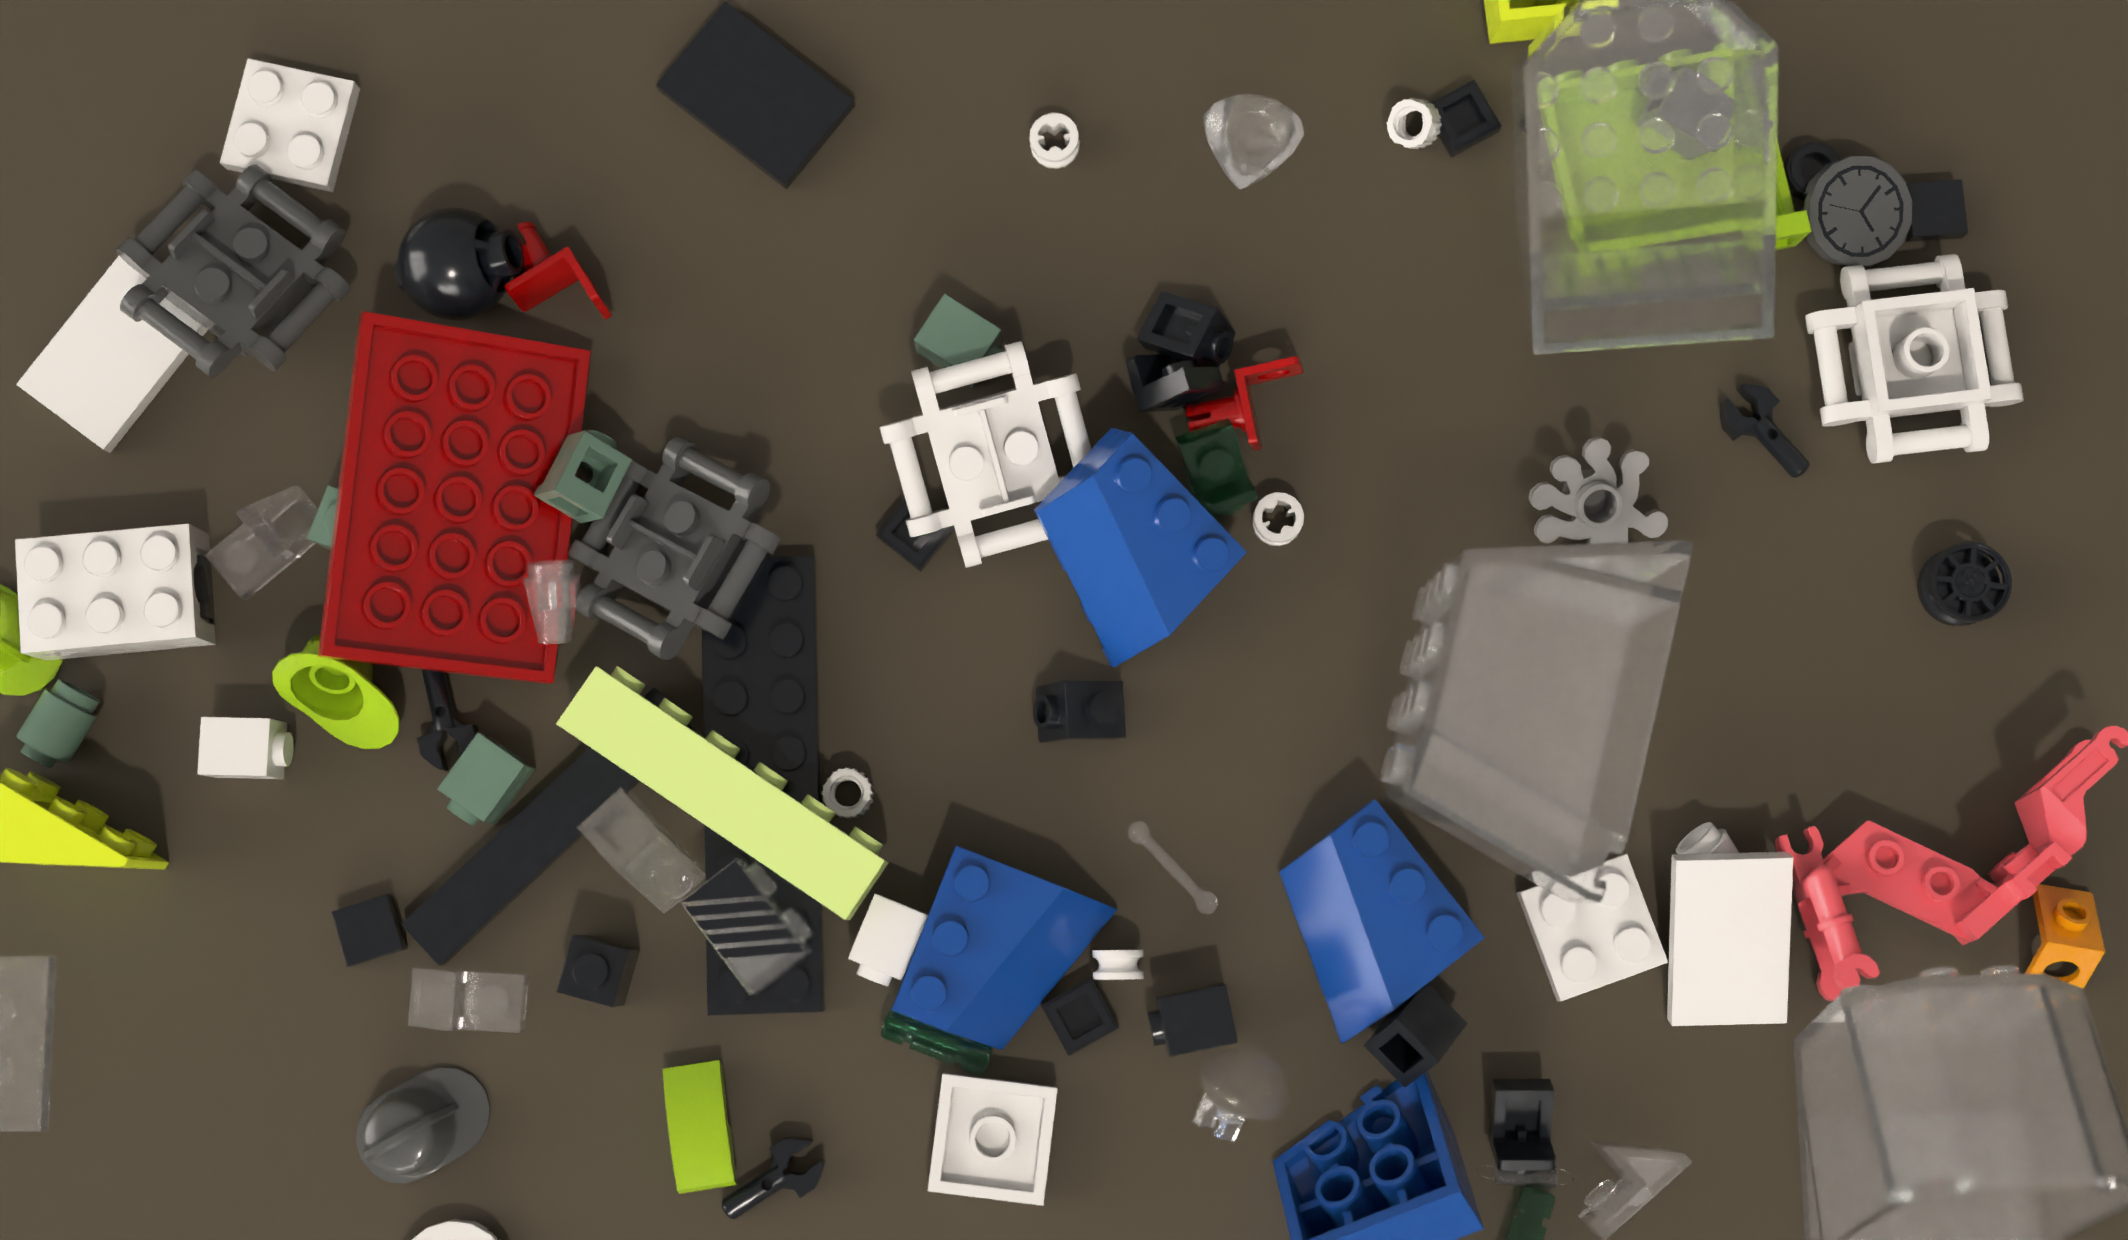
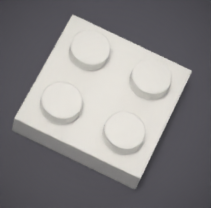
M247 59L220 164L228 170L241 173L251 165H258L271 175V179L333 192L360 87L355 81Z
M1622 854L1516 893L1557 1001L1567 1000L1668 963L1627 854Z
M943 1073L928 1191L1043 1206L1058 1087Z

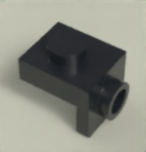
M1061 681L1038 686L1033 706V718L1038 727L1039 742L1126 738L1123 681Z
M1492 1079L1489 1143L1497 1169L1511 1171L1516 1174H1531L1536 1171H1551L1555 1169L1556 1156L1551 1144L1554 1088L1550 1079Z

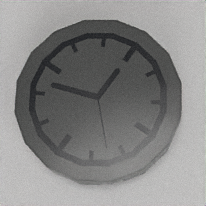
M1848 156L1823 166L1809 181L1804 193L1807 196L1805 208H1802L1801 211L1807 210L1812 231L1806 236L1807 242L1823 260L1834 265L1839 264L1843 267L1863 265L1864 267H1870L1890 258L1904 243L1912 224V198L1905 180L1891 164L1873 156Z

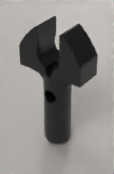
M1743 384L1736 390L1745 401L1752 405L1753 417L1741 415L1729 398L1721 402V427L1732 441L1741 435L1756 437L1793 478L1803 475L1808 470L1810 465L1808 460L1773 423V407L1780 400L1770 389L1758 385Z
M422 669L433 725L427 735L417 737L420 755L439 770L448 771L446 758L442 752L443 744L447 740V733L457 740L461 756L478 733V727L474 724L464 725L456 720L446 673Z
M786 1137L770 1147L769 1150L774 1156L771 1168L722 1200V1209L727 1217L730 1219L738 1218L782 1188L795 1190L799 1198L815 1189L822 1176L825 1159L812 1166L805 1173L785 1172V1169L790 1165L791 1156L812 1144L813 1140L801 1137Z

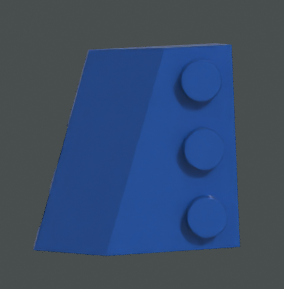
M1111 428L1034 509L1063 571L1067 572L1081 601L1079 604L1088 622L1092 623L1103 646L1102 651L1109 665L1113 668L1170 636L1247 553L1133 433Z
M1376 799L1363 805L1279 872L1302 938H1304L1316 971V977L1322 994L1325 996L1334 1021V1027L1340 1044H1343L1395 1010L1485 938Z
M955 846L892 1011L943 1031L1003 1050L1118 909Z
M1428 1071L1406 1088L1397 1079L1383 1090L1378 1085H1375L1360 1096L1364 1104L1339 1122L1326 1121L1273 1160L1291 1240H1456L1484 1229L1456 1136Z

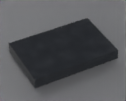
M726 1L656 84L659 92L786 190L855 107V102L850 96Z

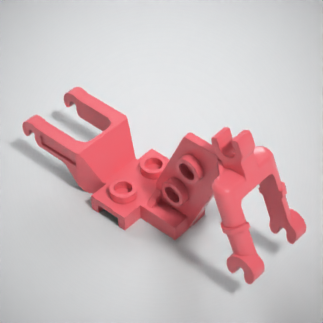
M2108 726L2098 731L2091 740H2084L2075 744L2057 765L2014 802L2029 844L2016 854L2014 852L2008 854L1987 873L1993 880L1992 883L1981 878L1973 869L1871 821L1864 822L1824 859L1821 855L1824 843L1819 829L1815 826L1803 831L1809 845L1808 852L1804 855L1797 854L1792 850L1787 834L1776 838L1774 845L1777 852H1788L1793 857L1794 885L1792 892L1806 931H1803L1805 939L1809 938L1820 968L1816 979V986L1820 995L1832 1003L1840 1001L1843 997L1841 991L1850 996L1861 992L1862 988L1859 984L1861 979L1858 972L1867 979L1876 978L1880 973L1877 963L1869 956L1862 954L1851 923L1854 921L1853 916L1847 913L1842 896L1865 893L1953 935L1961 945H1965L1978 940L2020 901L2033 895L2038 890L2036 887L2054 870L2065 866L2072 859L2071 856L2083 847L2086 841V819L2083 799L2085 792L2118 763V756L2115 750L2110 747L2109 742H2113L2121 749L2127 747L2128 732L2119 726Z

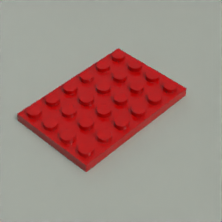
M366 311L360 314L318 657L548 685L554 683L572 518L535 497L534 493L538 485L543 484L566 437L582 431L591 350Z

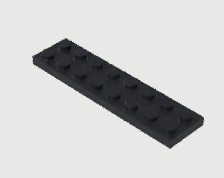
M814 556L764 557L728 619L732 626L724 640L708 631L702 630L703 737L706 739L711 730L717 732L740 748L735 757L736 760L751 770H754L757 764L761 762L788 780L782 791L800 803L807 794L821 802L816 559ZM705 825L706 883L734 861H737L762 895L706 900V905L766 900L773 909L706 915V920L777 914L783 924L706 930L707 1015L824 1012L823 905ZM787 928L794 938L713 944L707 935ZM798 942L805 952L723 958L717 949Z

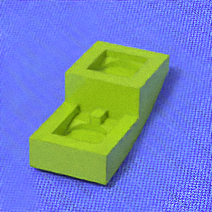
M720 1060L662 1069L669 1141L678 1193L682 1194L737 1185L732 1128L728 1123L724 1068Z

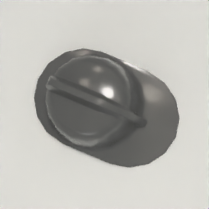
M438 1067L411 1078L378 1097L365 1109L357 1127L356 1143L361 1160L374 1175L387 1182L407 1184L426 1177L463 1156L480 1142L488 1127L490 1104L486 1090L473 1075L458 1068Z

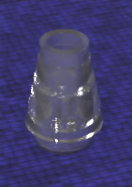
M547 560L527 563L528 576L522 579L535 630L538 635V643L559 644L572 642V630H574L580 574L574 573V561Z

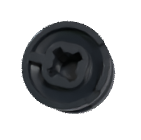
M1974 542L1961 543L1935 554L1924 564L1917 582L1918 596L1926 612L1938 622L1949 626L1971 625L1989 619L2003 609L2009 600L2012 590L2011 572L2003 557L1991 547ZM1982 553L1986 554V555H1987L1988 557H1990L1993 561L1991 562V561H1990L1985 555H1983ZM1996 566H1998L2002 574L2003 583H2000L1999 574L1995 568Z

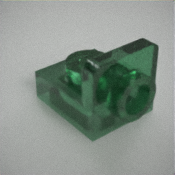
M1229 419L1175 437L1191 493L1212 516L1235 513L1244 504L1257 500L1256 489L1247 476L1235 429Z

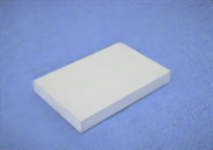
M120 256L116 258L16 384L109 453L113 451L188 356L187 352L145 321L135 322L120 310V304L125 294L132 287L142 284L147 279L129 266ZM166 298L160 302L162 307L201 336L207 332L208 329Z
M1788 852L1672 855L1667 1019L1671 1026L1787 1023L1793 857Z

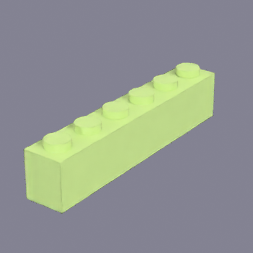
M597 666L594 668L556 723L558 726L843 919L851 920L889 863L878 855L884 846L856 826L848 835L831 824L830 821L836 813L812 796L807 794L800 803L782 791L788 780L763 763L759 762L755 769L751 770L736 760L735 757L740 748L717 732L711 730L705 739L687 727L693 716L668 699L664 698L660 705L656 706L641 696L640 693L646 685L619 666H616L611 675Z

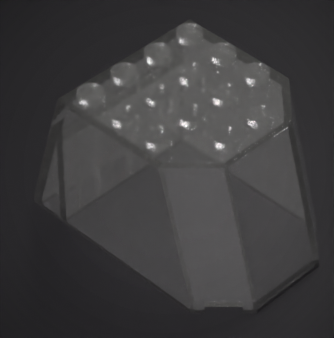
M1576 0L1568 3L1511 65L1516 224L1533 355L1774 338L1778 103L1777 42L1729 0Z
M1678 540L1464 549L1451 563L1446 562L1442 572L1436 571L1434 579H1428L1426 587H1420L1416 598L1413 620L1421 621L1419 633L1415 635L1413 642L1408 641L1401 661L1400 674L1408 676L1405 691L1401 692L1400 697H1394L1387 722V729L1395 731L1392 748L1389 747L1381 773V781L1388 783L1386 797L1564 901L1575 904L1601 903L1606 891V881L1598 880L1608 853L1622 854L1627 843L1693 543Z
M1995 966L1982 970L1980 975L1958 976L1956 968H1931L1921 971L1919 977L1879 986L1859 985L1843 989L1841 994L1830 1004L1826 1005L1825 1009L1815 1019L1811 1020L1810 1024L1793 1039L1805 1240H2064L2128 1208V1129L2083 988L2043 973L2020 974L2019 968L2016 966Z

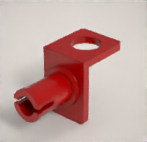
M522 222L516 225L526 240V244L523 245L519 239L524 255L523 274L506 283L504 288L522 312L529 311L579 280L604 319L606 320L613 316L588 274L568 246L551 255L534 223Z
M1298 356L1235 369L1234 373L1238 389H1234V395L1197 404H1186V415L1191 421L1188 422L1193 440L1199 439L1201 436L1241 428L1243 433L1247 432L1248 441L1254 451L1262 450L1250 385L1304 373Z

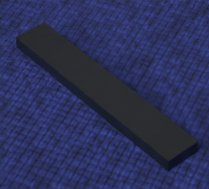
M654 687L644 696V698L656 706H659L665 698ZM690 723L687 725L693 731L695 730ZM589 747L401 925L439 966H444L640 781Z

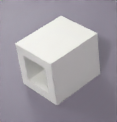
M201 717L197 774L215 778L284 779L285 766H290L294 751L293 737L290 732H287V723L270 718Z
M874 894L848 959L860 963L856 974L884 986H889L892 977L902 981L925 926L928 914L882 895Z

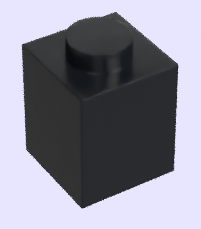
M572 935L556 992L609 1007L624 1006L640 950L587 935Z
M1427 983L1387 1015L1364 1044V1047L1406 1088L1441 1060L1468 1023Z
M1225 984L1155 997L1158 1010L1147 1012L1154 1046L1165 1044L1169 1057L1238 1043Z

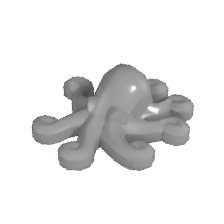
M1599 436L1590 438L1583 446L1582 456L1592 469L1581 470V465L1572 456H1557L1551 462L1550 472L1558 481H1565L1562 491H1559L1547 481L1539 482L1530 489L1528 499L1534 508L1543 510L1553 506L1559 511L1573 516L1571 519H1562L1552 514L1541 516L1534 527V534L1541 542L1549 544L1559 536L1576 540L1587 539L1585 547L1579 545L1571 547L1563 558L1569 569L1575 572L1588 570L1600 558L1610 543L1611 558L1614 565L1623 571L1633 570L1640 565L1642 554L1641 550L1637 547L1629 545L1628 528L1637 529L1643 535L1650 538L1659 537L1665 533L1668 527V518L1665 513L1658 509H1653L1643 515L1633 507L1638 498L1639 474L1643 473L1649 466V457L1642 450H1627L1620 457L1618 464L1620 482L1617 484L1614 469L1607 460L1611 454V445L1605 438Z

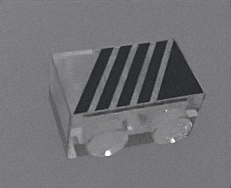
M735 859L681 900L680 903L748 994L753 996L758 995L813 952L805 942L812 936V933L792 908L785 913L782 912L770 896L771 893L777 890V887L758 862L748 867L744 860Z

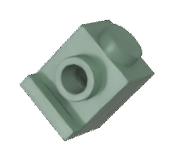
M584 430L568 435L543 484L538 485L534 496L579 523L603 519L632 459L616 450L618 447L616 441L599 431ZM579 466L585 472L584 481L574 476Z

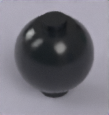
M449 207L438 209L422 216L408 229L401 241L394 272L400 288L425 312L447 320H467L486 313L502 299L506 292L504 286L510 281L511 275L522 272L524 255L521 243L512 230L500 231L492 221L475 211Z

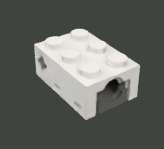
M178 524L15 539L20 648L22 654L48 661L216 645L215 625L209 623V620H215L211 559L205 556V554L211 553L210 534L191 524Z

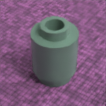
M58 679L52 690L45 688L18 731L16 737L25 743L21 752L30 759L50 768L54 766L57 760L68 764L97 719L98 715L94 711L100 700L87 691L65 680Z

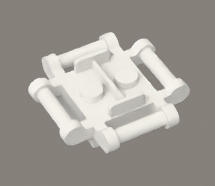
M1957 254L1937 256L1934 262L1865 270L1863 265L1843 267L1840 274V286L1843 297L1847 301V307L1821 310L1805 316L1808 334H1814L1825 407L1820 408L1822 426H1839L1852 422L1866 421V451L1872 464L1891 462L1895 455L1963 448L1966 452L1985 451L1989 445V429L1985 407L2008 406L2024 401L2021 383H2015L2006 333L2003 310L2008 308L2006 291L1975 292L1974 288L1965 289L1962 265ZM1936 284L1940 289V292L1871 300L1870 291ZM1851 328L1853 341L1849 343V354L1855 392L1857 396L1862 395V401L1848 402L1837 330ZM1960 410L1962 420L1960 426L1892 433L1890 418Z
M1021 341L1005 345L1004 352L931 372H929L928 366L911 371L923 415L879 427L883 443H890L910 514V518L905 520L910 537L928 534L954 525L966 568L982 564L981 558L1048 540L1038 519L974 536L971 520L1043 501L1066 476L1058 477L1038 404L1039 401L1050 398L1055 399L1073 468L1091 450L1076 391L1081 390L1077 373L1033 384ZM1012 374L1015 385L1013 389L939 409L935 395L937 393ZM926 432L929 435L948 503L947 508L933 512L912 440L913 436Z

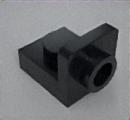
M1161 291L1137 340L1147 350L1181 361L1193 360L1195 367H1220L1231 354L1235 331L1217 308Z
M1162 354L1135 355L1126 361L1132 390L1136 396L1140 412L1176 411L1185 407L1186 404H1192L1225 388L1219 367H1195L1193 360L1172 364L1171 358Z

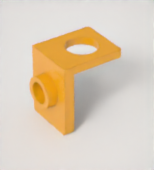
M2039 884L2036 887L2038 890L2033 894L2042 943L2022 977L2023 985L2079 995L2105 953L2094 896L2091 892ZM2066 961L2078 966L2074 973L2064 977H2053L2044 973V969L2055 962Z

